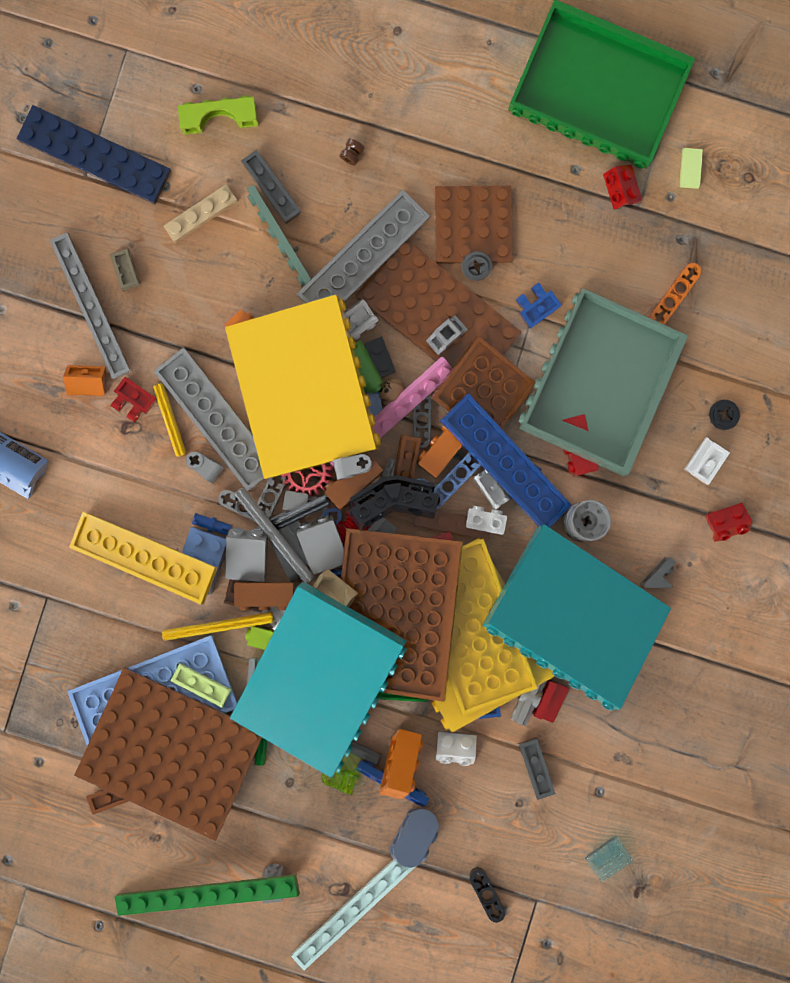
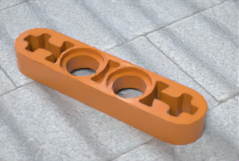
M690 263L681 271L650 314V319L656 320L654 315H659L663 310L665 311L661 317L663 321H659V323H667L700 277L702 270L698 264ZM693 268L695 270V275H692L688 280H686L685 278L690 273L689 270ZM683 283L686 287L685 292H678L676 284ZM666 298L674 300L673 308H668L665 305Z

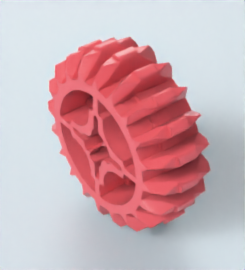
M328 463L322 464L323 471H318L311 467L309 470L317 474H308V477H304L305 474H302L301 471L294 472L302 476V487L294 481L292 473L281 476L288 477L283 483L285 485L291 483L288 487L289 491L295 487L296 490L294 492L299 493V491H302L304 494L308 492L309 497H312V491L320 495L318 488H321L323 491L326 490L323 484L324 482L326 484L330 482L326 478L333 477V474L327 473V470H333V467H327L326 464ZM312 477H322L315 486L308 488Z

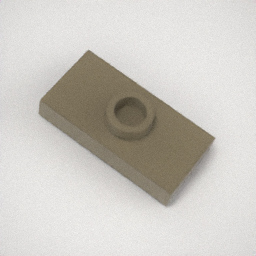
M127 248L111 253V260L121 290L126 291L141 286L130 250Z

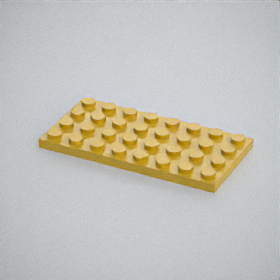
M484 539L462 546L448 676L462 715L538 689L527 658L520 654V650L506 645L503 642L504 639L489 634L486 631L487 628L482 626L502 591Z

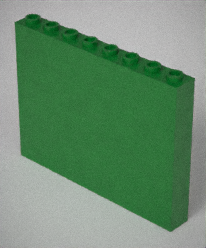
M554 0L511 99L508 111L516 117L522 116L527 118L533 124L544 125L552 132L558 131L566 138L577 139L585 146L596 147L604 154L610 153L621 161L627 160L637 168L647 169L653 160L695 58L561 1Z

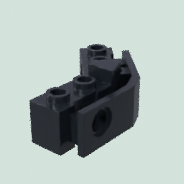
M398 475L383 477L350 497V517L360 531L393 511L434 519L439 494L433 493L435 483Z

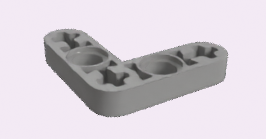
M281 476V480L284 482L287 480V477ZM273 478L268 479L258 503H256L261 510L264 508V506H260L261 503L271 506V510L268 508L265 510V515H267L268 519L271 518L286 486L284 483H278L276 489H280L278 493L273 489H268L270 485L272 487L275 485ZM224 490L219 494L218 501L220 505L255 521L248 511L242 512L240 510L241 502L239 500L235 508L232 507L234 505L232 502L224 503L223 496H227L228 493L231 494V499L237 500L235 492ZM268 492H272L275 495V500L272 503H268L265 500V495Z

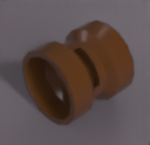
M349 138L346 142V148L341 151L339 157L346 163L355 166L358 162L359 154L363 153L365 147L360 142Z

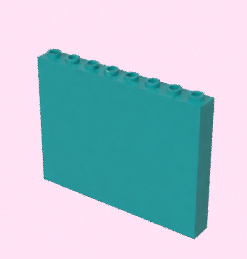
M543 524L536 528L482 626L487 628L486 631L489 634L501 637L506 645L518 648L520 654L527 658L535 659L537 665L552 670L554 676L569 681L571 687L577 690L581 689L586 692L585 695L588 698L598 700L602 703V707L612 711L622 708L671 608Z
M302 582L293 594L230 719L332 778L335 772L339 773L344 765V762L341 761L344 756L348 757L353 748L350 745L352 740L357 741L362 730L359 727L361 724L365 725L371 715L368 713L370 707L374 709L380 699L377 697L379 691L384 692L389 682L386 681L387 676L394 674L398 666L395 664L397 658L402 659L407 648L404 645L407 640L307 583Z

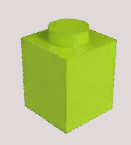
M258 625L252 626L251 629L248 628L245 637L248 640L247 645L265 650L275 630Z

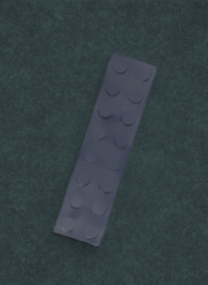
M32 105L16 138L21 143L153 204L156 203L171 172L170 168L34 105Z

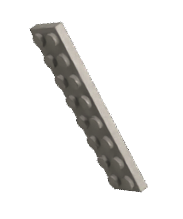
M402 190L296 296L304 304L332 295H338L346 302L430 216Z
M183 347L156 368L154 372L245 489L250 491L264 480L253 435Z

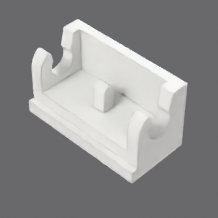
M486 470L473 477V480L494 510L509 501V497L503 488Z

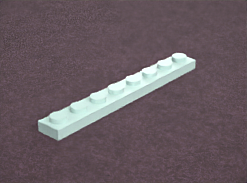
M393 859L292 952L291 957L303 970L308 968L415 867H404Z

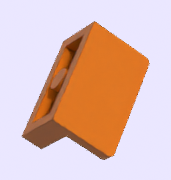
M67 365L63 375L66 393L68 395L104 396L105 388L103 381L107 373L106 366Z

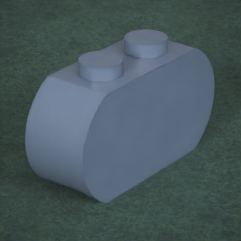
M414 808L407 812L390 845V854L400 865L412 868L426 860L430 844L434 843L438 837L437 830L439 829V824L432 812L422 808Z

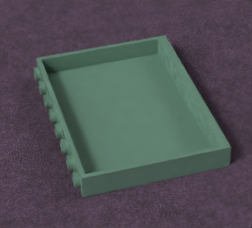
M582 288L580 293H575L571 303L574 306L572 310L568 309L564 317L566 324L564 327H560L556 335L559 339L557 344L553 343L549 354H551L550 360H546L541 369L544 372L542 378L538 377L533 388L536 391L534 395L530 394L526 405L529 407L526 413L522 412L518 420L521 423L519 429L625 477L631 471L688 335ZM585 414L589 432L562 420Z

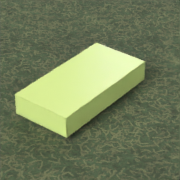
M682 149L679 187L694 189L700 187L703 149Z

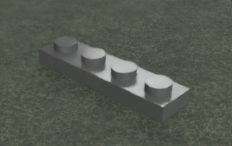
M257 150L241 160L286 224L301 214V210Z

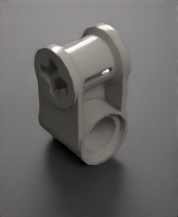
M191 452L186 457V464L213 484L224 469L223 466L199 452ZM199 456L198 461H200V463L193 465L194 461L192 460V457Z
M365 454L333 460L337 480L370 471L373 465L371 458ZM362 458L368 461L364 469L358 466Z

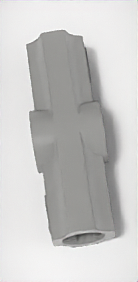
M547 681L538 685V689L518 696V703L511 715V720L524 726L527 725L534 708L538 706L542 698V690Z

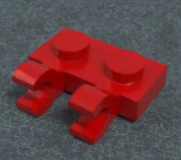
M124 377L114 390L118 396L110 406L120 412L125 401L132 404L133 408L126 417L135 423L141 412L145 414L149 412L157 398L127 377Z

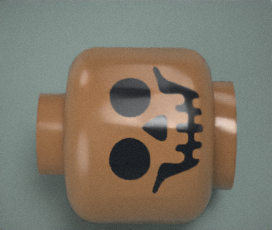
M390 378L389 381H384L379 394V398L384 401L383 405L387 406L390 402L395 401L406 389L402 381Z

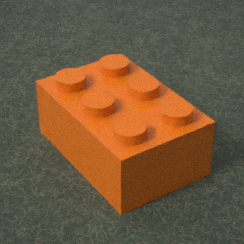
M399 729L391 736L379 794L402 800L410 792H413L415 787L413 776L419 767L417 757L423 748L421 734Z

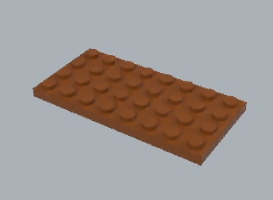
M408 240L366 281L355 295L359 300L363 298L371 310L433 360L437 361L444 357L452 369L477 336H480L503 355L522 332ZM456 315L468 330L438 356L426 340L448 318L451 319Z

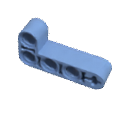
M470 453L435 487L433 493L439 494L440 499L436 509L440 508L481 466L480 463L477 464L475 462L470 466L473 469L470 471L468 466L463 464L464 461L466 464L471 461ZM458 468L465 469V478L461 479L456 476ZM444 482L452 483L453 489L451 492L443 490Z

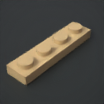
M225 184L163 227L174 243H177L238 201L227 184Z

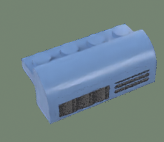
M0 432V483L28 499L33 495L36 481L45 474L49 460Z

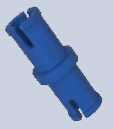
M195 513L194 520L192 521L193 525L206 528L209 532L215 531L227 535L233 526L232 524L218 521L215 517L209 518Z

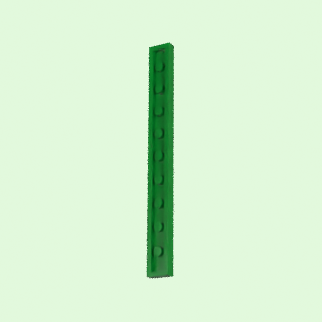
M297 874L121 893L115 896L117 914L121 916L298 897L300 891Z

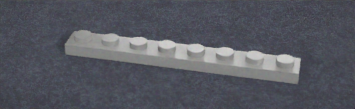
M65 233L51 239V245L112 379H117L132 372L70 235Z

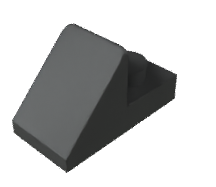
M665 557L640 585L645 588H673L663 576H667L674 569L673 565L676 562L671 557Z

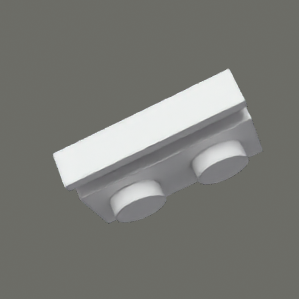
M706 437L684 470L706 485H709L730 452Z

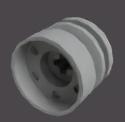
M594 500L574 503L564 513L563 517L564 530L568 536L581 542L601 539L607 534L611 525L608 509L599 501ZM582 518H585V521L587 522L586 525H583L584 522L581 521Z

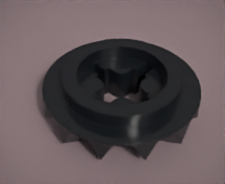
M730 400L715 402L710 407V413L708 414L710 423L715 428L721 430H729L735 427L740 419L739 408ZM725 410H727L726 415L730 419L724 418L723 420H721V414H719V411L724 412Z

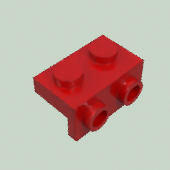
M632 164L615 166L603 174L614 210L624 205L637 204L643 201Z
M743 503L706 514V520L713 532L714 542L726 541L732 536L744 535L751 530L752 519Z

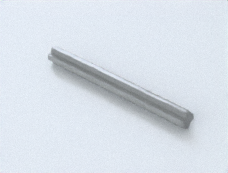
M245 488L239 489L235 496L303 582L309 583L314 578L310 570Z

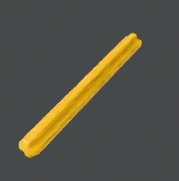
M272 612L167 629L162 631V638L166 641L274 622V615Z

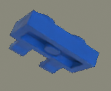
M540 283L531 288L535 296L539 298L533 304H530L524 294L516 299L518 305L523 309L519 314L530 329L562 306L552 291L546 293Z

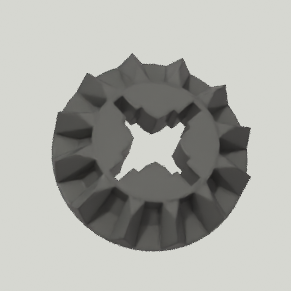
M480 250L478 252L471 251L470 254L465 255L462 262V272L470 280H482L492 270L491 259L487 253H482ZM474 260H476L478 263H482L479 265V271L476 269V267H472L474 265Z

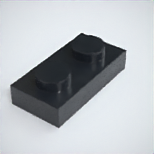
M383 337L364 343L381 378L396 373Z

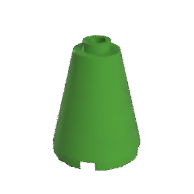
M359 340L356 343L354 352L355 356H358L360 359V375L364 376L366 382L364 391L368 394L370 392L375 394L382 388L380 384L383 381L363 342Z

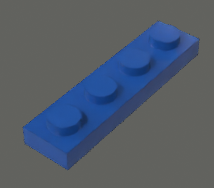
M367 760L358 763L355 771L379 784L382 782L384 770H377L374 768L375 765ZM417 788L404 797L420 807L426 806L429 798L425 796L426 793Z

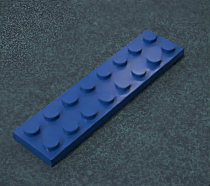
M469 393L440 420L538 527L545 524L551 528L569 509L571 504Z

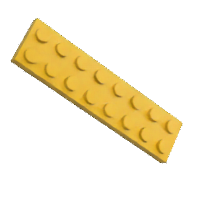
M82 512L69 546L73 550L198 604L205 603L218 568L87 512Z

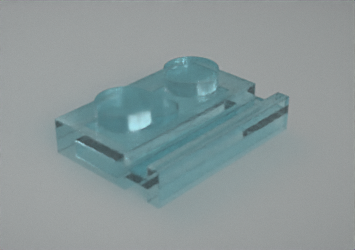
M614 836L585 856L586 861L601 883L633 862V859L617 836Z

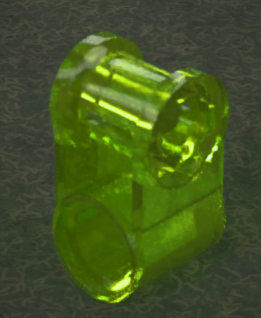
M341 768L339 773L335 772L336 776L333 779L326 778L325 774L322 773L321 779L324 785L348 795H353V787L356 780L360 777L359 774Z

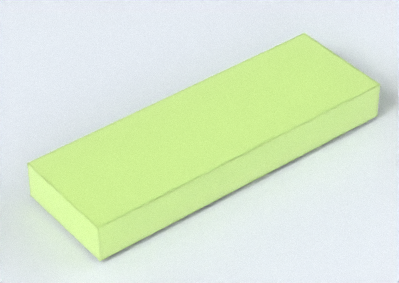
M179 663L171 679L175 684L221 708L232 689L182 663Z

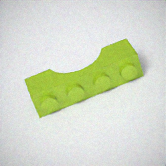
M248 95L240 96L237 99L222 98L220 101L204 100L202 103L186 102L183 105H178L180 129L184 135L203 133L206 123L216 116L232 118L239 128L259 126L255 99Z

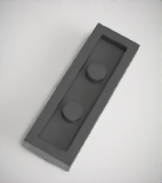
M537 737L518 743L537 800L556 794Z

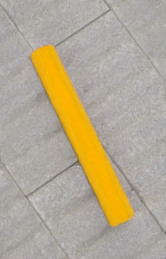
M162 383L156 384L153 388L175 455L178 457L186 454V450L165 386Z

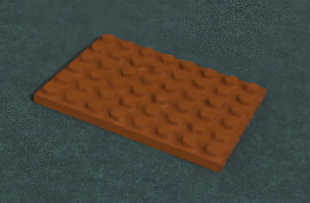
M347 528L341 580L358 593L349 608L407 640L404 645L407 650L402 659L397 658L395 664L398 666L392 676H387L386 681L389 683L383 693L441 702L445 701L463 542Z
M124 667L74 776L216 841L262 737L230 719L231 715Z

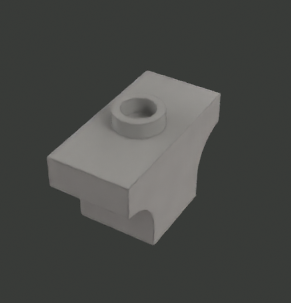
M454 315L451 319L448 318L440 325L426 342L439 356L467 332L468 329Z

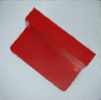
M547 680L542 690V698L532 712L534 717L554 723L569 689L555 681Z

